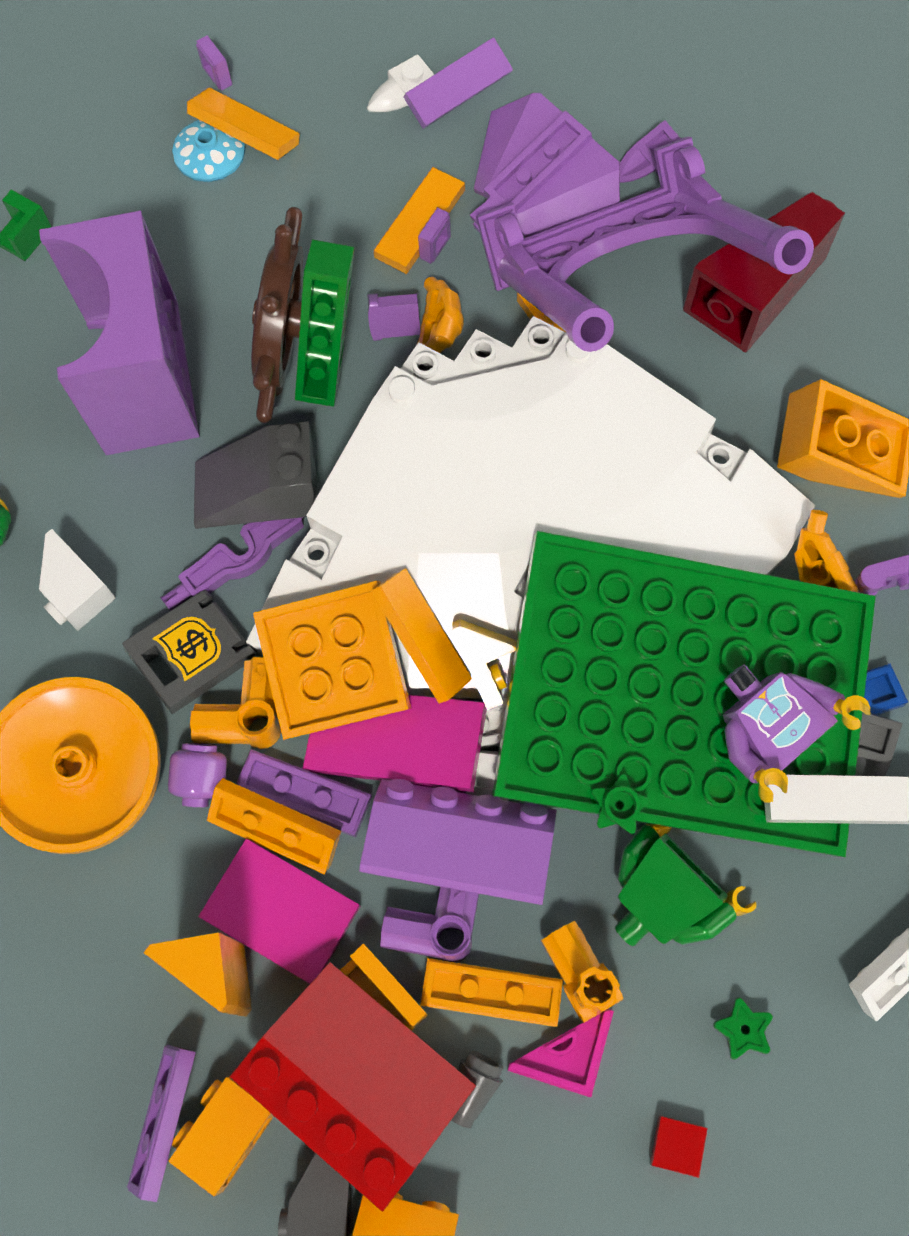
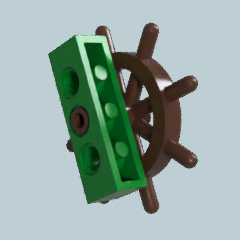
M290 207L286 211L285 223L279 225L275 230L274 244L269 249L265 260L258 297L253 308L252 324H254L251 369L253 385L259 390L256 417L262 423H267L272 419L275 396L280 395L283 391L294 338H299L295 388L296 401L334 407L341 376L354 247L312 239L304 269L302 300H300L303 249L302 246H298L302 212L297 207Z

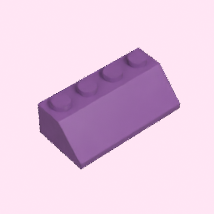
M382 779L372 805L359 872L542 905L557 810L546 808L539 804H521L504 801L488 794L476 796L459 793L449 787L431 788L414 785L404 779Z

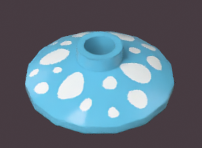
M201 120L194 121L184 127L175 138L172 149L175 165L182 174L195 181L203 182L221 180L234 173L243 162L246 151L243 142Z

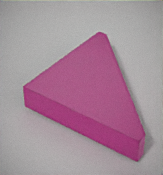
M607 1009L587 1022L579 1024L511 1062L507 1071L591 1098L614 1011Z

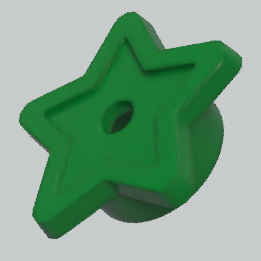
M625 774L619 776L611 788H594L592 790L593 797L601 807L597 826L605 828L618 824L627 832L634 834L636 832V817L640 810L650 803L649 798L639 795L632 790L628 777ZM617 801L623 803V808L620 810L615 806Z
M740 997L735 998L731 1015L713 1023V1027L723 1034L729 1042L730 1058L736 1060L749 1049L762 1054L770 1052L764 1032L773 1019L772 1014L769 1012H752L743 999ZM743 1025H747L749 1027L748 1034H743L741 1032V1027Z

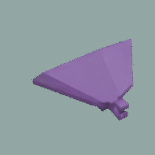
M531 93L491 111L474 185L475 193L487 198V200L470 214L471 219L474 221L473 226L480 233L476 220L477 215L512 202L515 206L522 235L527 238L620 203L619 161L592 138V133L566 110L564 112L560 111L541 93Z

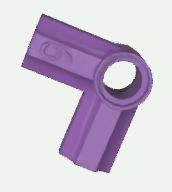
M440 887L435 915L387 907L381 929L380 947L436 957L442 961L454 963L464 960L472 947V933L479 894ZM447 929H457L464 935L462 944L454 950H447L439 945V937Z

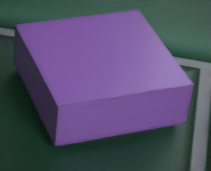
M208 35L197 40L196 47L202 68L221 91L231 86L232 81L224 56Z
M438 207L418 235L420 259L430 264L435 261L451 237L449 213Z

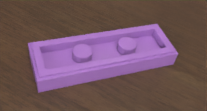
M493 37L406 92L403 98L424 129L510 74L513 68Z
M252 749L236 783L355 838L372 799V795Z
M168 1044L164 1046L127 1185L128 1191L140 1200L153 1202L158 1200L196 1053L182 1047Z

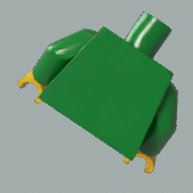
M646 823V825H642L623 849L618 874V881L623 889L619 893L618 899L629 912L615 925V930L631 946H635L648 932L662 944H666L672 939L682 945L705 941L716 937L731 925L737 916L754 911L757 903L754 901L745 906V908L741 907L737 902V894L746 888L745 886L737 887L726 894L667 835L671 827Z

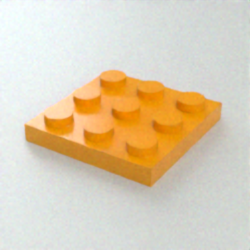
M373 581L253 613L283 740L411 709L392 626L371 593V590L380 585L381 581Z

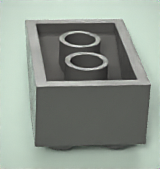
M309 421L267 426L195 462V529L307 517L306 515L317 498L316 456Z

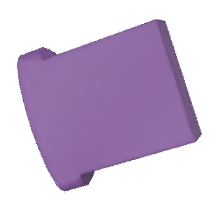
M378 293L367 294L369 327L374 341L382 340V338L420 335L417 294L378 297Z

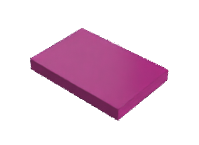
M245 839L198 917L311 984L327 966L361 906L252 841Z

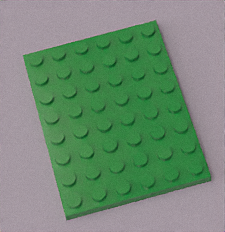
M537 531L533 538L492 796L599 815L601 807L593 797L592 790L594 788H611L619 776L625 774L628 777L631 789L639 795L648 797L650 803L640 810L636 817L637 822L846 857L850 823L766 822L765 803L759 797V783L750 782L728 758L724 732L727 724L724 721L723 714L737 703L739 699L725 684L724 679L734 670L745 664L759 682L767 676L779 672L784 674L792 673L819 682L843 694L845 699L853 695L864 697L876 596ZM853 710L849 713L861 722L862 711ZM842 714L833 715L838 721L782 771L786 775L855 776L861 727L857 730L848 729L842 721ZM617 801L615 804L616 808L622 809L623 803Z

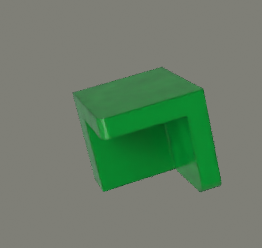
M11 189L2 199L12 219L0 232V247L26 261L41 243L39 230L51 228L52 226L40 205Z

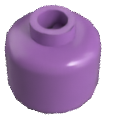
M182 743V750L175 751L170 757L168 791L174 796L182 797V806L208 807L209 799H212L215 786L222 778L226 779V756L217 752V745Z

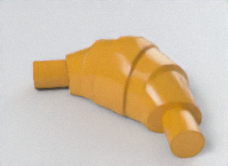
M428 277L424 282V288L428 293L418 342L441 353L446 348H450L461 334L464 317L458 294L451 290L443 280Z
M811 510L807 528L801 529L797 551L794 553L800 581L858 592V587L849 572L850 569L840 551H837L829 534L824 531L828 513L821 510Z

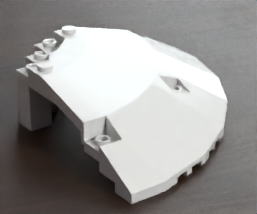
M533 316L513 347L476 329L455 361L418 342L402 367H394L372 399L306 515L311 529L290 560H285L262 610L373 581H381L383 583L395 573L406 568L472 677V680L451 699L464 701L483 700L453 634L452 622L462 619L517 641L533 538L537 531L769 575L787 557L815 505L753 450L749 449L747 453L712 435L711 432L716 418L607 344L597 351H583L569 340L566 332ZM720 455L727 462L719 464L714 461L713 456ZM315 550L324 552V556L320 560H312L309 556ZM255 624L246 643L254 651L263 655ZM392 627L408 695L434 697ZM515 651L489 662L490 666L498 663L505 678L507 688L501 690L503 699L508 698Z

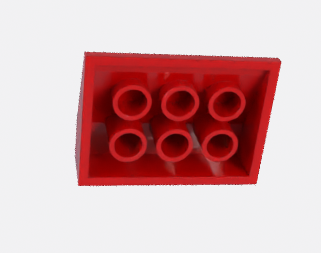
M331 962L262 1036L230 1076L382 1212L476 1087L473 1082Z

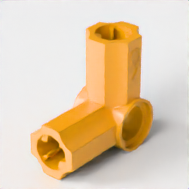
M253 657L251 660L244 661L241 704L194 705L190 717L191 740L193 743L249 744L253 748L265 749L278 741L281 729L264 657ZM262 717L268 718L267 725L263 729L255 732L249 731L250 725L254 720Z
M576 921L559 928L541 940L565 983L562 986L571 1005L583 1023L623 1000L619 989L620 984L613 972L609 971L604 963L598 962Z

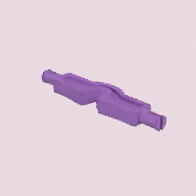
M304 517L254 522L244 525L240 531L241 537L248 546V551L244 555H236L226 544H217L198 562L179 574L178 577L181 584L160 598L168 609L172 611L191 596L193 597L201 591L207 590L209 593H212L229 580L241 579L253 574L267 562L275 547L304 527L302 521Z

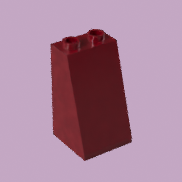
M810 192L767 219L782 227H796L811 236L814 245L813 255L803 270L795 274L782 273L771 267L769 263L731 244H727L701 260L694 267L683 311L747 353L826 259L845 212L837 208L833 202L823 199L814 192Z

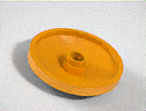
M64 677L52 679L22 692L0 712V826L17 841L32 848L55 854L89 852L102 848L122 837L146 812L154 797L160 777L161 755L159 743L147 715L121 690L110 684L90 678Z

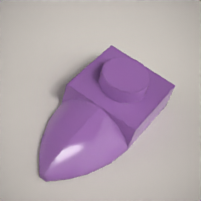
M666 120L634 144L619 163L620 183L635 181L652 172L658 175L654 149L681 139Z

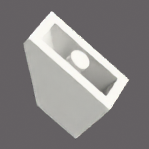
M53 529L45 534L39 590L50 602L44 608L60 625L68 620L79 631L115 599V596Z

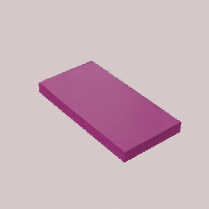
M408 695L411 709L310 733L303 769L313 773L378 781L382 779H404L419 786L449 787L454 790L474 792L487 708L484 702L450 699L439 704L435 697Z

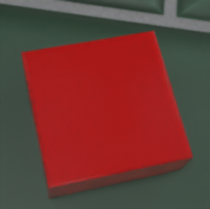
M659 1116L650 1165L699 1178L708 1128Z

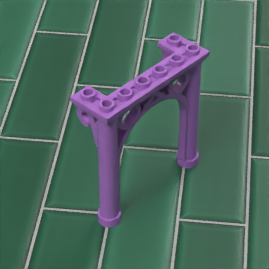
M689 136L654 149L661 187L554 228L523 238L515 206L512 202L476 216L495 290L500 291L508 287L513 288L565 330L572 343L587 352L600 350L610 341L614 331V322L606 310L593 303L565 281L578 268L606 253L634 243L664 236L706 234L715 236L769 263L771 267L782 273L795 274L803 270L810 262L814 250L813 240L807 232L793 226L782 227L722 200L721 195L700 176L705 174L704 162L697 148L693 146L692 137Z

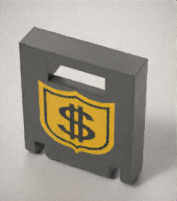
M207 590L201 591L122 643L127 655L171 714H174L242 668L244 661L251 660L256 656L251 646H247L237 653L235 652L247 644L246 640L216 602L210 604L213 601V597ZM157 650L178 676L177 679L166 686L162 684L147 664L159 656Z

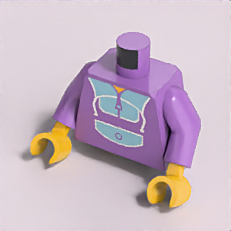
M743 664L724 679L725 684L739 699L737 703L723 714L724 721L727 724L724 732L728 758L750 782L759 783V797L766 803L773 802L774 797L772 790L767 787L768 785H777L781 788L782 792L787 793L788 777L782 770L838 721L833 715L842 714L844 725L851 730H857L861 727L860 720L849 714L851 711L860 710L864 714L870 715V705L864 697L853 695L845 699L843 694L819 682L792 673L784 674L779 672L767 676L759 682L748 667Z

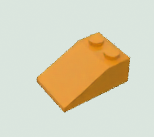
M820 379L789 394L777 468L808 481L896 498L905 497L909 476V419Z

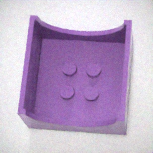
M136 211L40 229V240L45 245L82 313L88 329H103L98 340L83 356L69 364L57 367L58 380L105 455L200 437L178 301L142 212Z

